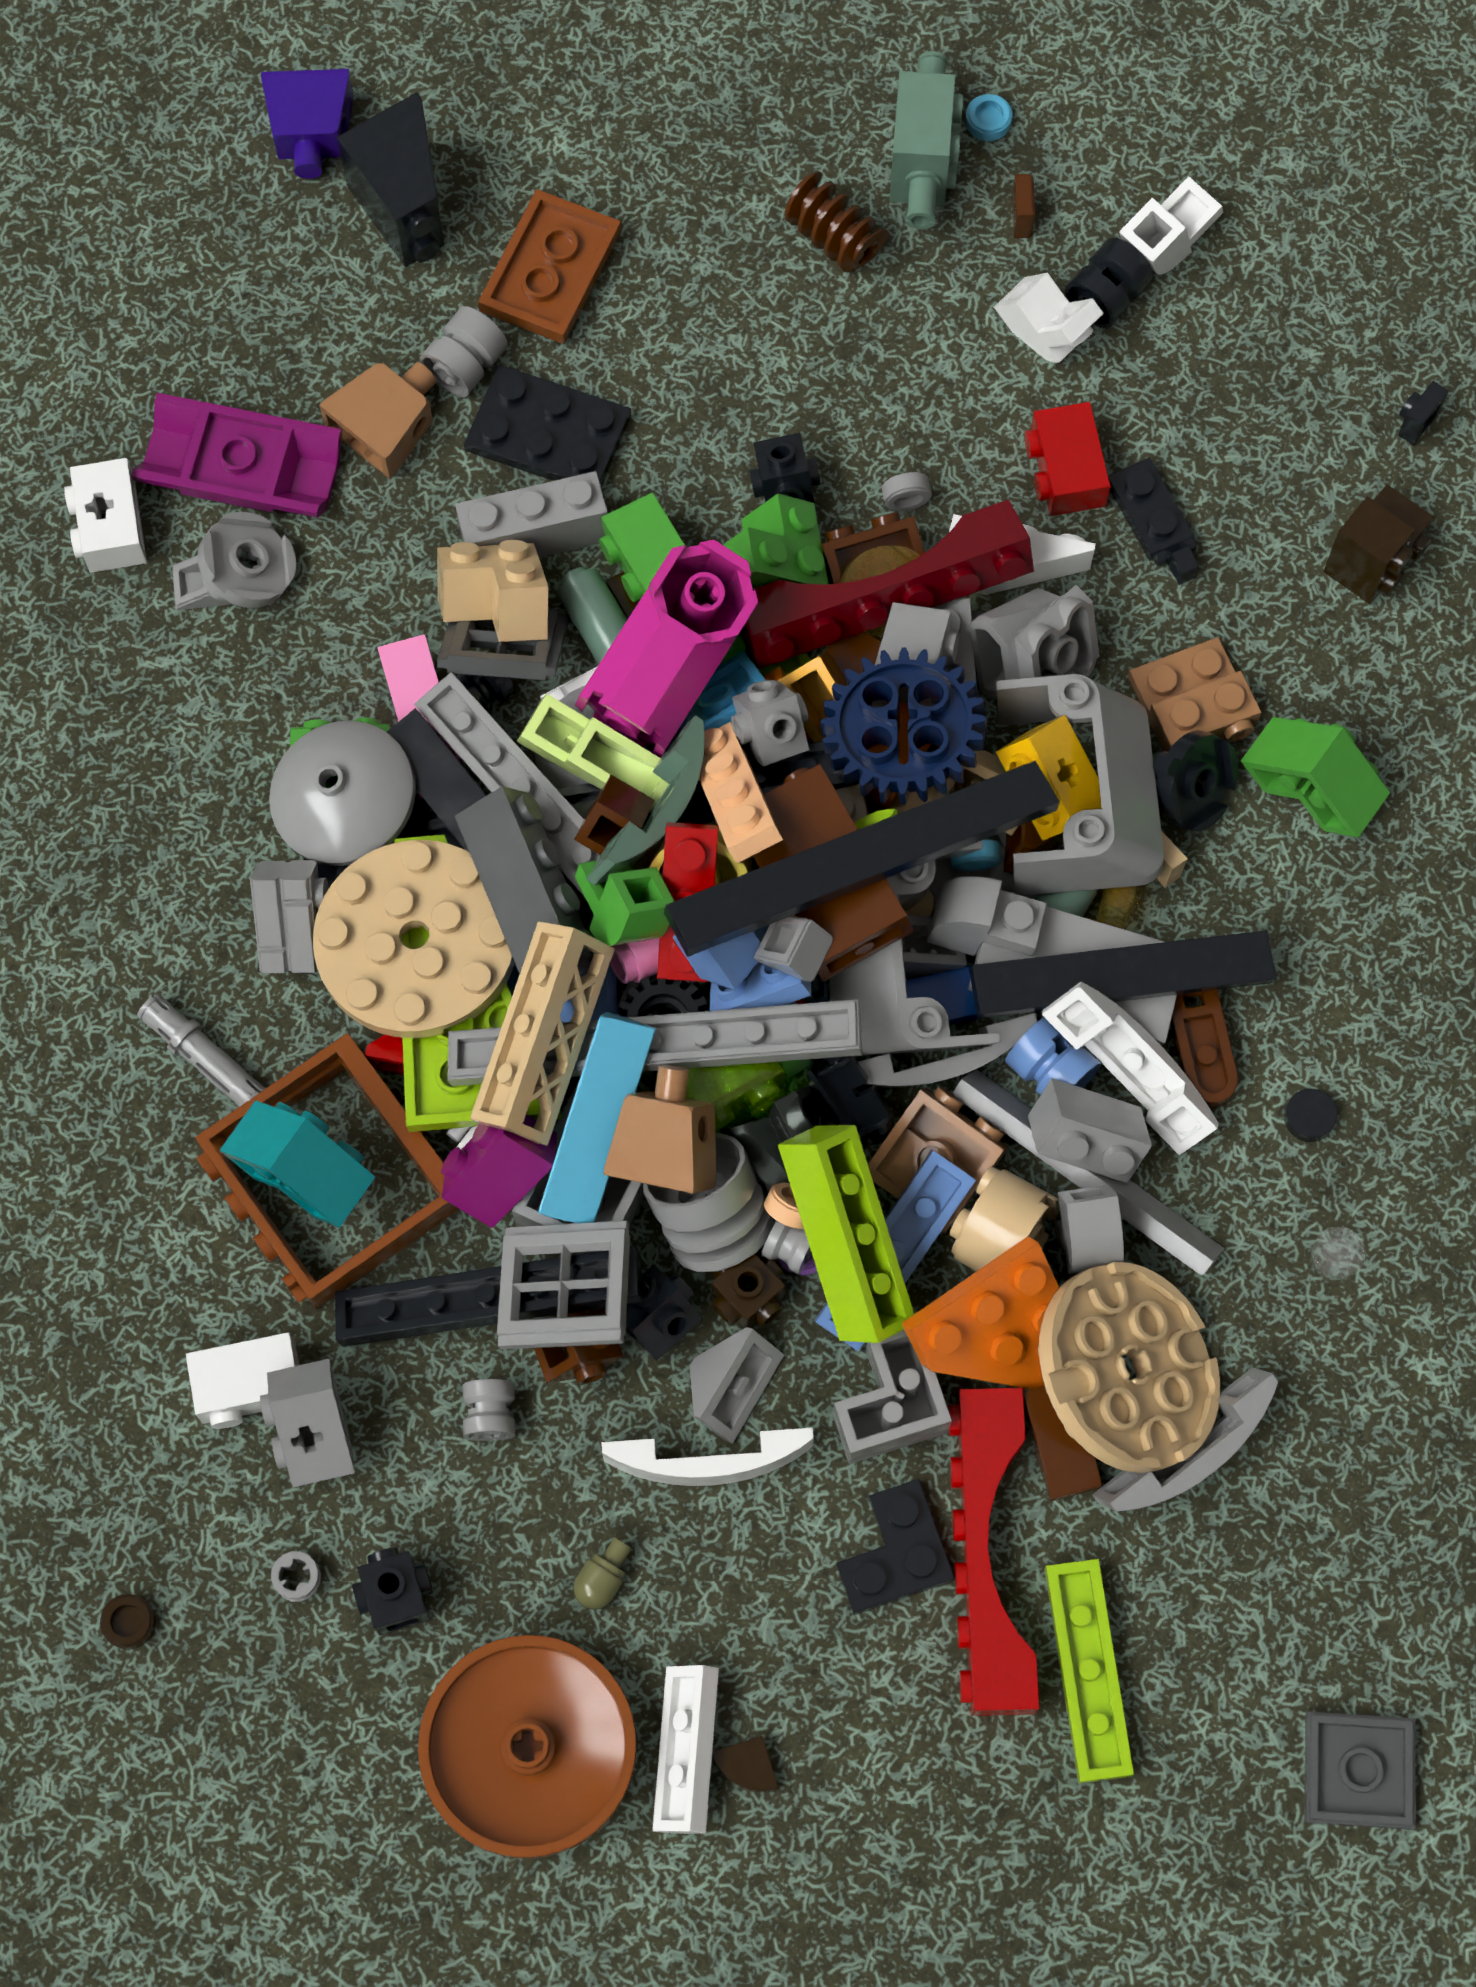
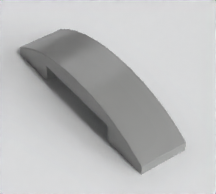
M1035 1013L978 1028L979 1034L999 1033L1000 1043L983 1046V1048L903 1071L894 1073L889 1053L859 1061L858 1063L869 1077L867 1083L863 1085L883 1088L910 1087L947 1080L984 1066L1012 1048L1037 1023Z
M1252 1367L1220 1392V1397L1217 1401L1219 1402V1409L1224 1416L1214 1423L1206 1441L1192 1456L1159 1471L1135 1473L1123 1470L1092 1494L1097 1503L1113 1511H1128L1166 1501L1199 1484L1227 1462L1255 1430L1273 1398L1278 1384L1277 1379L1273 1373Z

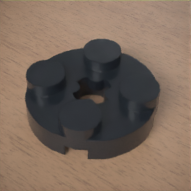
M1195 730L1180 737L1172 745L1169 752L1163 751L1156 757L1153 768L1155 778L1157 779L1156 790L1160 819L1164 823L1192 831H1203L1214 825L1223 816L1228 805L1221 802L1226 795L1227 788L1235 790L1238 780L1237 755L1233 746L1228 741L1220 739L1215 734Z

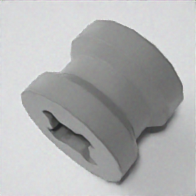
M778 1221L775 1222L762 1250L763 1257L769 1260L781 1259L788 1264L790 1271L798 1275L802 1272L812 1255L805 1230L792 1228Z

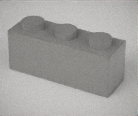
M596 471L455 504L463 542H471L482 546L499 545V543L505 540H521L525 543H534L538 557L598 544L599 538L603 537L601 517L607 515Z

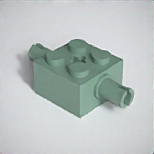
M928 51L919 55L918 72L899 71L889 201L908 203L906 224L916 229H928L935 225V206L945 205L946 189H955L959 158L963 94H954L955 75L945 74L947 57L935 51Z

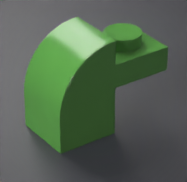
M597 861L579 863L575 878L594 914L589 930L595 939L609 946L654 940L665 934L669 926V922L664 915L665 905L674 902L657 867L632 870L630 867L624 872L609 874L607 881L593 885L586 878Z

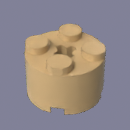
M992 1166L989 1167L977 1187L976 1193L980 1196L972 1210L969 1211L964 1208L958 1214L950 1230V1236L956 1239L951 1250L954 1254V1259L974 1271H978L1027 1236L1039 1242L1041 1248H1043L1049 1237V1234L1044 1232L1045 1226L1043 1224L1045 1219L1049 1217L1056 1221L1060 1210L1057 1197L1006 1169L1000 1171Z

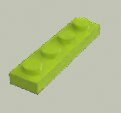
M1099 1559L1048 1565L1044 1570L1078 1784L1132 1777L1134 1771Z

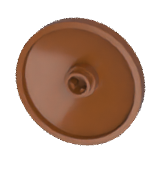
M522 1635L499 1639L477 1648L459 1660L445 1674L433 1691L421 1720L418 1757L426 1791L440 1816L453 1830L473 1845L485 1851L505 1857L532 1859L552 1856L570 1850L596 1834L609 1821L620 1806L629 1788L634 1772L637 1743L634 1721L627 1699L612 1674L598 1660L581 1648L559 1639L537 1635Z

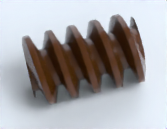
M814 172L804 178L792 192L786 205L785 219L792 226H798V231L804 237H811V243L818 249H824L825 255L831 261H837L838 267L841 270L853 272L867 264L877 255L887 241L889 232L885 228H881L871 235L875 227V219L869 216L858 223L863 209L857 204L844 211L849 203L848 195L841 193L832 199L836 191V185L829 181L818 188L823 174L822 172Z

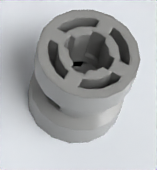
M481 1379L463 1384V1402L471 1407L468 1410V1416L463 1420V1437L465 1439L488 1441L506 1440L515 1437V1419L510 1415L509 1408H506L515 1400L514 1382L502 1379Z

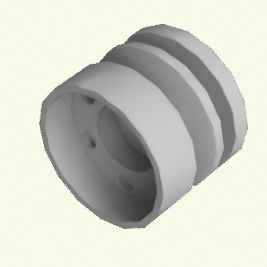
M715 1133L717 1176L715 1189L692 1194L643 1183V1193L655 1218L662 1225L663 1235L670 1244L674 1258L682 1267L696 1272L719 1271L738 1265L754 1255L765 1244L774 1226V1218L764 1208V1191L756 1182L755 1171L744 1147L735 1137L721 1133Z

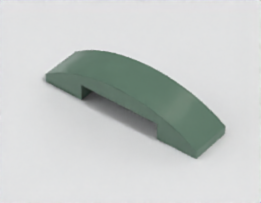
M695 715L675 735L653 770V773L666 781L668 786L641 829L629 821L610 840L586 878L593 885L607 881L609 874L624 872L633 866L665 835L666 823H676L684 812L696 788L703 763L704 722Z

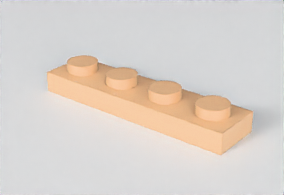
M731 722L719 728H711L704 731V756L699 780L727 849L737 864L783 839L743 746L734 733Z

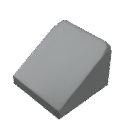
M198 555L172 566L176 610L231 604L228 601H218L207 592L206 581L198 565Z
M790 916L769 925L755 953L754 959L798 979L812 982L832 944L833 937L813 920Z

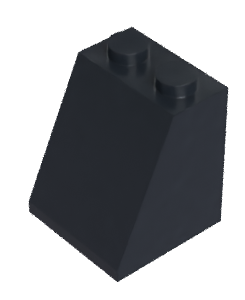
M416 92L337 137L348 189L405 268L416 261L423 263L432 259L439 249L445 245L422 98Z

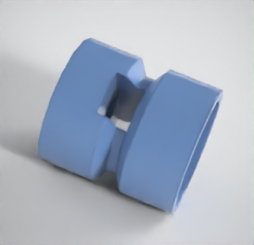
M1045 1017L1034 1024L1020 1038L1005 1058V1063L1024 1081L1034 1079L1037 1082L1036 1092L1039 1095L1042 1094L1051 1078L1084 1088L1102 1065L1084 1046L1076 1050Z

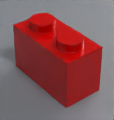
M1090 402L1034 411L1031 430L1024 432V440L1028 458H1036L1039 472L1034 474L1035 491L1038 501L1047 502L1050 516L1106 507L1110 483Z

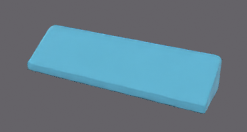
M610 1012L601 1014L542 1198L539 1214L574 1223H593L596 1221L610 1177L603 1175L604 1166L622 1104L627 1094L637 1092L657 1028Z

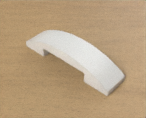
M1079 982L1043 1010L1042 1015L1076 1050L1085 1045L1148 1110L1145 1121L1178 1155H1181L1218 1129L1219 1123L1179 1065L1134 1018L1108 997L1091 986Z
M813 1428L760 1431L761 1452L658 1460H656L655 1439L602 1442V1454L604 1462L639 1478L671 1485L711 1486L751 1479L783 1467L813 1447L814 1437Z

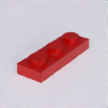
M666 823L663 881L674 901L715 886L718 825ZM669 924L665 934L659 938L657 979L709 982L699 978L672 938L675 933Z

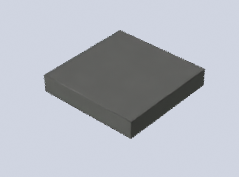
M1306 1712L1304 1823L1405 1830L1416 1829V1718Z

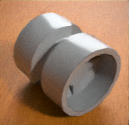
M461 306L443 328L445 336H442L440 339L435 338L419 359L420 363L433 373L437 384L458 397H467L484 376L483 368H490L508 347V343L503 332L486 315L471 307Z

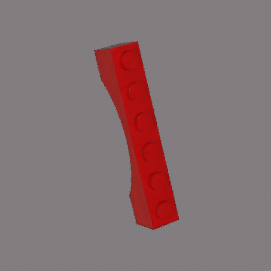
M1023 1388L959 1389L957 1405H948V1411L952 1420L948 1434L949 1436H958L959 1457H950L951 1489L961 1488L962 1508L952 1510L953 1541H963L964 1562H955L954 1565L956 1595H965L966 1616H957L958 1649L968 1648L969 1670H959L960 1703H970L971 1716L1035 1715L1039 1710L1036 1653L1018 1634L1002 1606L992 1578L988 1551L989 1518L996 1490L1006 1469L1018 1455L1025 1442Z

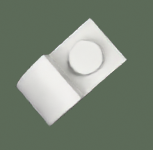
M1188 177L1161 205L1151 198L1119 231L1121 240L1127 241L1145 256L1155 273L1159 275L1165 274L1192 253L1191 246L1224 213L1223 207L1195 181Z
M1048 273L1024 277L994 306L1013 334L1045 360L1060 363L1077 345L1092 334L1093 329L1091 325L1103 314L1093 298L1069 302Z

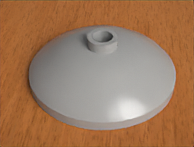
M360 721L332 722L317 727L303 735L283 755L274 772L270 787L269 802L271 816L282 839L302 857L308 860H315L318 864L329 866L351 865L365 854L391 844L406 826L414 806L416 781L411 761L406 752L387 732L374 725ZM338 776L337 783L333 787L325 788L328 778Z

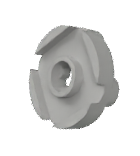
M234 512L220 518L218 523L210 527L198 548V565L206 581V589L210 596L218 601H228L231 604L245 608H259L275 603L290 584L296 572L295 552L285 534L281 538L276 531L270 528L273 524L272 522L254 513ZM241 551H245L248 553L249 559L257 561L258 565L250 569L243 566L237 558L240 556Z

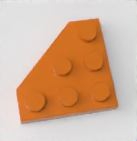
M1027 1236L901 1324L920 1363L931 1372L1035 1389L1045 1386L1040 1367L1038 1344L1044 1313L1059 1286L1039 1242Z

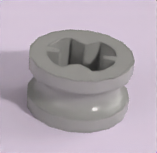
M291 1551L283 1554L275 1561L271 1570V1581L275 1590L283 1598L291 1602H302L311 1598L317 1592L321 1584V1572L319 1566L308 1554L301 1551ZM296 1563L306 1564L303 1567V1571L306 1574L310 1573L309 1582L299 1583L296 1591L286 1589L290 1583L286 1579L282 1580L284 1570L292 1571Z

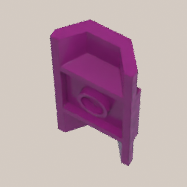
M157 393L154 402V428L143 463L133 469L131 477L133 481L177 489L182 495L273 513L274 509L319 518L327 511L340 466L342 430Z

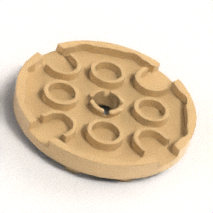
M409 840L396 842L375 849L357 859L336 878L326 892L319 906L313 929V951L316 966L332 999L357 1023L378 1033L393 1037L423 1038L443 1034L444 1029L457 1025L470 1017L472 1019L476 1018L499 996L508 982L515 964L470 853L457 846L439 841ZM422 925L430 933L428 941L420 948L410 949L402 944V934L405 935L406 932L413 928H420Z
M1112 1262L1108 1265L1089 1268L1071 1277L1056 1291L1047 1306L1041 1324L1038 1344L1040 1367L1045 1388L1051 1404L1068 1435L1074 1438L1091 1455L1105 1464L1135 1473L1159 1471L1192 1456L1209 1436L1219 1408L1217 1400L1220 1397V1376L1217 1358H1209L1206 1345L1199 1331L1206 1327L1187 1298L1173 1284L1156 1272L1132 1263ZM1122 1355H1127L1132 1359L1136 1378L1128 1379L1130 1374L1126 1369L1125 1359L1121 1357Z

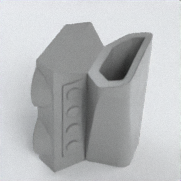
M1077 585L1062 596L1036 588L979 615L970 623L979 690L990 698L997 699L996 681L1066 674H1080L1089 677L1095 666L1096 659L1100 657L1093 601Z

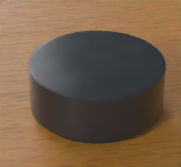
M1301 1090L1293 1095L1285 1108V1125L1288 1131L1301 1141H1320L1327 1137L1335 1126L1338 1116L1337 1107L1332 1098L1321 1090Z

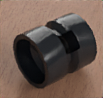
M1109 238L1089 259V264L1081 268L1066 285V299L1069 302L1093 298L1103 312L1093 324L1096 327L1108 329L1125 312L1129 301L1137 298L1150 283L1153 276L1151 265L1145 256L1127 241L1119 238Z

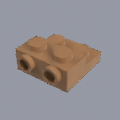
M1218 637L1129 670L1128 679L1139 702L1147 711L1148 721L1163 751L1169 752L1172 745L1180 737L1191 731H1205L1217 735L1220 739L1226 738L1229 743L1248 737L1254 732V727L1257 726L1261 710L1242 671L1235 672Z
M938 1086L934 1093L928 1088L921 1089L872 1157L868 1167L872 1180L897 1199L931 1150H934L976 1179L942 1229V1232L946 1233L953 1225L958 1214L965 1208L977 1191L979 1182L985 1172L991 1166L996 1167L1009 1147L1000 1141L1005 1135L1003 1131L982 1116L976 1122H973L959 1111L963 1102L946 1089Z

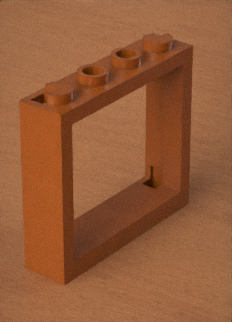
M348 1033L195 1137L204 1152L196 1159L212 1182H215L220 1177L224 1180L231 1190V1193L224 1197L241 1223L247 1218H251L260 1231L253 1239L270 1263L277 1258L281 1260L289 1272L281 1278L298 1303L308 1298L316 1310L333 1299L336 1291L347 1289L459 1210L456 1206L442 1199L444 1175L441 1173L442 1160L420 1131H408L405 1110ZM345 1070L438 1198L316 1282L231 1162L219 1150L255 1100L274 1107L278 1102L291 1107Z

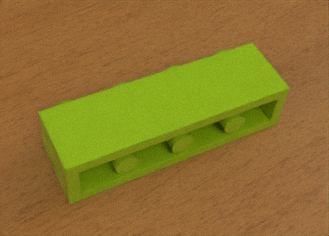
M856 1125L815 1126L778 1144L839 1341L880 1343L904 1330L901 1323L913 1316L914 1311Z

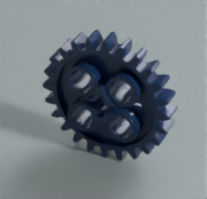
M902 647L898 660H891L889 654L882 650L880 654L881 664L874 665L864 657L861 659L863 672L860 675L853 670L846 669L844 672L847 686L841 684L832 685V693L835 700L824 701L825 716L828 718L821 720L822 734L826 736L823 738L825 754H832L830 759L834 771L844 769L843 778L847 786L860 779L859 786L862 796L865 797L874 788L879 789L880 803H885L891 792H896L899 794L901 804L906 805L910 792H917L919 798L924 803L928 800V788L934 786L938 792L945 795L947 794L946 779L948 777L958 783L964 782L962 766L969 768L977 766L976 753L974 751H984V735L981 733L987 732L986 716L982 715L985 713L983 698L976 697L975 681L963 683L964 669L961 666L947 672L946 656L943 655L934 664L928 662V652L926 649L920 652L916 660L909 659L906 647ZM906 687L909 689L908 762L903 765L899 763V692L901 688ZM926 699L940 701V703L930 707L919 704ZM876 700H886L889 702L884 707L875 708L869 706L871 702ZM930 743L940 746L939 749L933 752H922L919 750L921 746ZM879 744L889 747L882 753H871L868 751L872 746Z

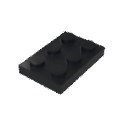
M499 364L466 437L464 448L466 452L552 481L596 471L601 487L631 418V408Z

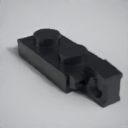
M1150 457L1108 475L1110 492L1149 561L1153 560L1157 566L1167 563L1179 585L1196 578L1195 575L1199 565L1192 553L1197 547L1194 535Z

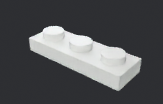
M706 1665L666 1667L652 1831L672 1834H706L719 1668Z

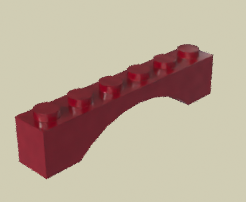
M1008 499L963 515L953 529L933 548L911 562L884 574L858 581L836 584H800L777 580L754 588L758 604L741 629V633L757 668L760 669L887 624L893 602L933 608L1034 572L1030 537Z

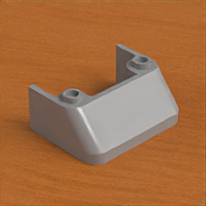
M1080 674L996 681L998 726L1048 722L1062 715H1066L1069 723L1073 724L1092 722L1102 809L1077 812L1067 820L1063 829V850L1013 854L1014 894L1024 896L1130 887L1153 882L1162 871L1164 850L1148 714L1143 705L1120 692Z
M979 841L936 859L962 857L983 849V842ZM935 859L886 878L897 899L898 896L920 893L930 886L935 876ZM902 939L829 979V1002L858 999L861 1005L862 1055L858 1056L976 1048L1000 1043L999 1033L950 1036L947 1012L938 1001L929 997L907 998Z

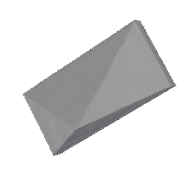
M745 1327L696 1356L689 1366L694 1417L722 1439L733 1444L783 1359L784 1354L754 1329Z

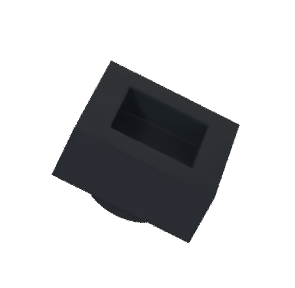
M1435 381L1431 382L1422 395L1415 391L1408 398L1399 413V416L1404 421L1398 436L1414 446L1440 413L1449 391Z

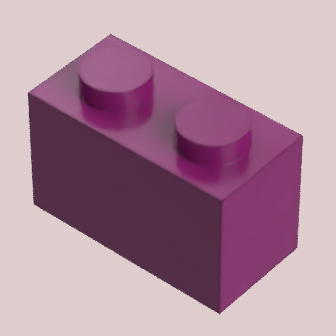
M526 1114L523 1124L534 1128L537 1120ZM479 1123L472 1139L462 1149L459 1147L454 1148L443 1163L441 1173L444 1175L442 1199L493 1228L552 1169L556 1154L557 1133L552 1131L548 1146L510 1131Z

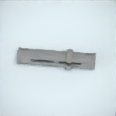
M156 993L153 998L150 997L139 1009L138 1019L152 1028L168 1043L167 1049L174 1056L181 1055L185 1060L189 1061L221 1092L233 1100L238 1107L266 1089L220 1047L216 1046L202 1032V1025L195 1019L188 1020L184 1015L180 1014L160 993Z

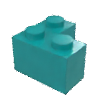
M255 1100L219 1150L253 1179L280 1189L312 1217L339 1228L375 1179V1176L360 1164L364 1156L344 1141L338 1140L335 1143L326 1135L330 1128L325 1122L308 1111H303L300 1115L282 1102H278L274 1107Z

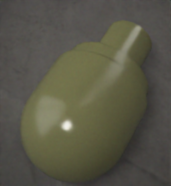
M614 1537L602 1557L595 1553L591 1560L588 1558L577 1575L573 1587L575 1598L582 1606L597 1610L606 1607L613 1600L624 1582L622 1579L626 1573L620 1567L632 1550L630 1546Z

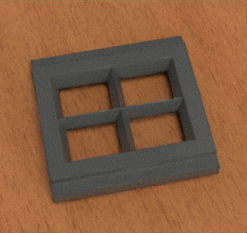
M548 609V639L499 642L496 631L475 630L476 626L494 627L492 620L449 622L437 658V668H447V673L546 680L547 676L556 677L569 624V615L559 614V609ZM469 648L496 649V653L469 651ZM506 650L530 651L533 652V655L527 656L505 653Z

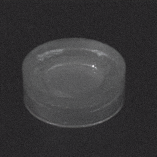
M1332 1227L1323 1231L1314 1242L1311 1250L1312 1263L1318 1273L1333 1281L1347 1280L1354 1276L1363 1265L1365 1246L1361 1238L1354 1231L1345 1227Z

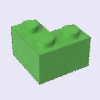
M776 494L741 519L743 531L723 544V546L748 561L753 589L777 580L800 584H828L823 551L820 546L821 539L815 505L812 502Z
M1272 717L1241 760L1263 791L1268 794L1299 799L1320 828L1330 833L1358 838L1390 794V791L1378 776L1379 771L1377 767L1367 760L1356 746L1353 734L1338 724L1323 725L1310 723L1300 718L1291 720Z

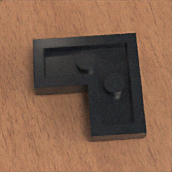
M919 1479L869 1495L868 1499L885 1546L836 1563L853 1615L954 1581L952 1570Z

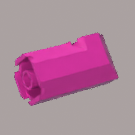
M715 540L700 542L696 546L685 548L686 545L671 549L651 580L648 589L575 703V706L581 712H583L588 704L595 711L592 717L641 747H644L645 744L655 747L652 753L659 758L663 755L758 604L755 589L753 591L750 580L751 571L748 561Z

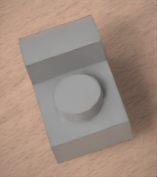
M973 876L954 878L943 885L937 896L926 942L972 956L976 954L981 943L986 942L1031 956L1037 946L1046 903L1000 890L1002 884L1000 880Z
M1109 1184L1057 1192L1061 1220L1054 1221L1057 1242L1066 1255L1068 1273H1080L1096 1266L1108 1265L1112 1262H1123L1124 1242L1119 1199Z

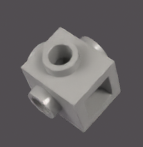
M763 680L750 685L747 688V692L732 697L736 715L731 716L733 731L740 744H744L745 752L759 764L766 766L809 750L803 725L804 722L808 721V712L804 700L799 693L792 692L780 681Z

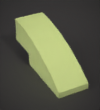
M547 693L541 699L516 741L600 789L603 788L610 775L615 776L655 800L650 813L668 786L666 781L653 773L661 758L596 718L592 717L589 720Z

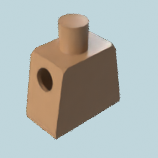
M416 362L402 377L384 363H376L319 405L324 426L341 429L342 441L391 479L433 421L430 403L424 395L437 383V380L433 373L420 362Z
M658 1065L655 1091L627 1094L622 1104L603 1175L692 1194L716 1188L715 1108L710 1102L686 1098L690 1069L675 1065Z

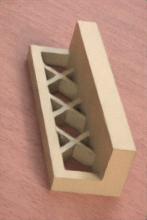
M538 921L470 1116L471 1120L486 1126L510 1131L535 1143L548 1146L615 948L576 928ZM585 948L594 954L587 974L580 978L577 964L582 950ZM571 999L574 1013L571 1022L563 1027L560 1014L564 1003ZM554 1048L557 1062L554 1071L546 1076L543 1063L547 1052ZM538 1098L540 1112L535 1127L532 1128L523 1124L530 1102Z

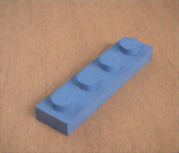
M934 1150L930 1151L885 1217L905 1283L976 1181V1179ZM826 1302L815 1318V1322L838 1337L828 1303ZM844 1341L857 1351L865 1343Z

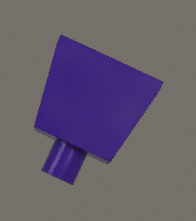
M349 69L261 72V80L278 159H294V173L300 178L313 179L319 177L322 174V158L341 157L337 137L348 131L354 100Z

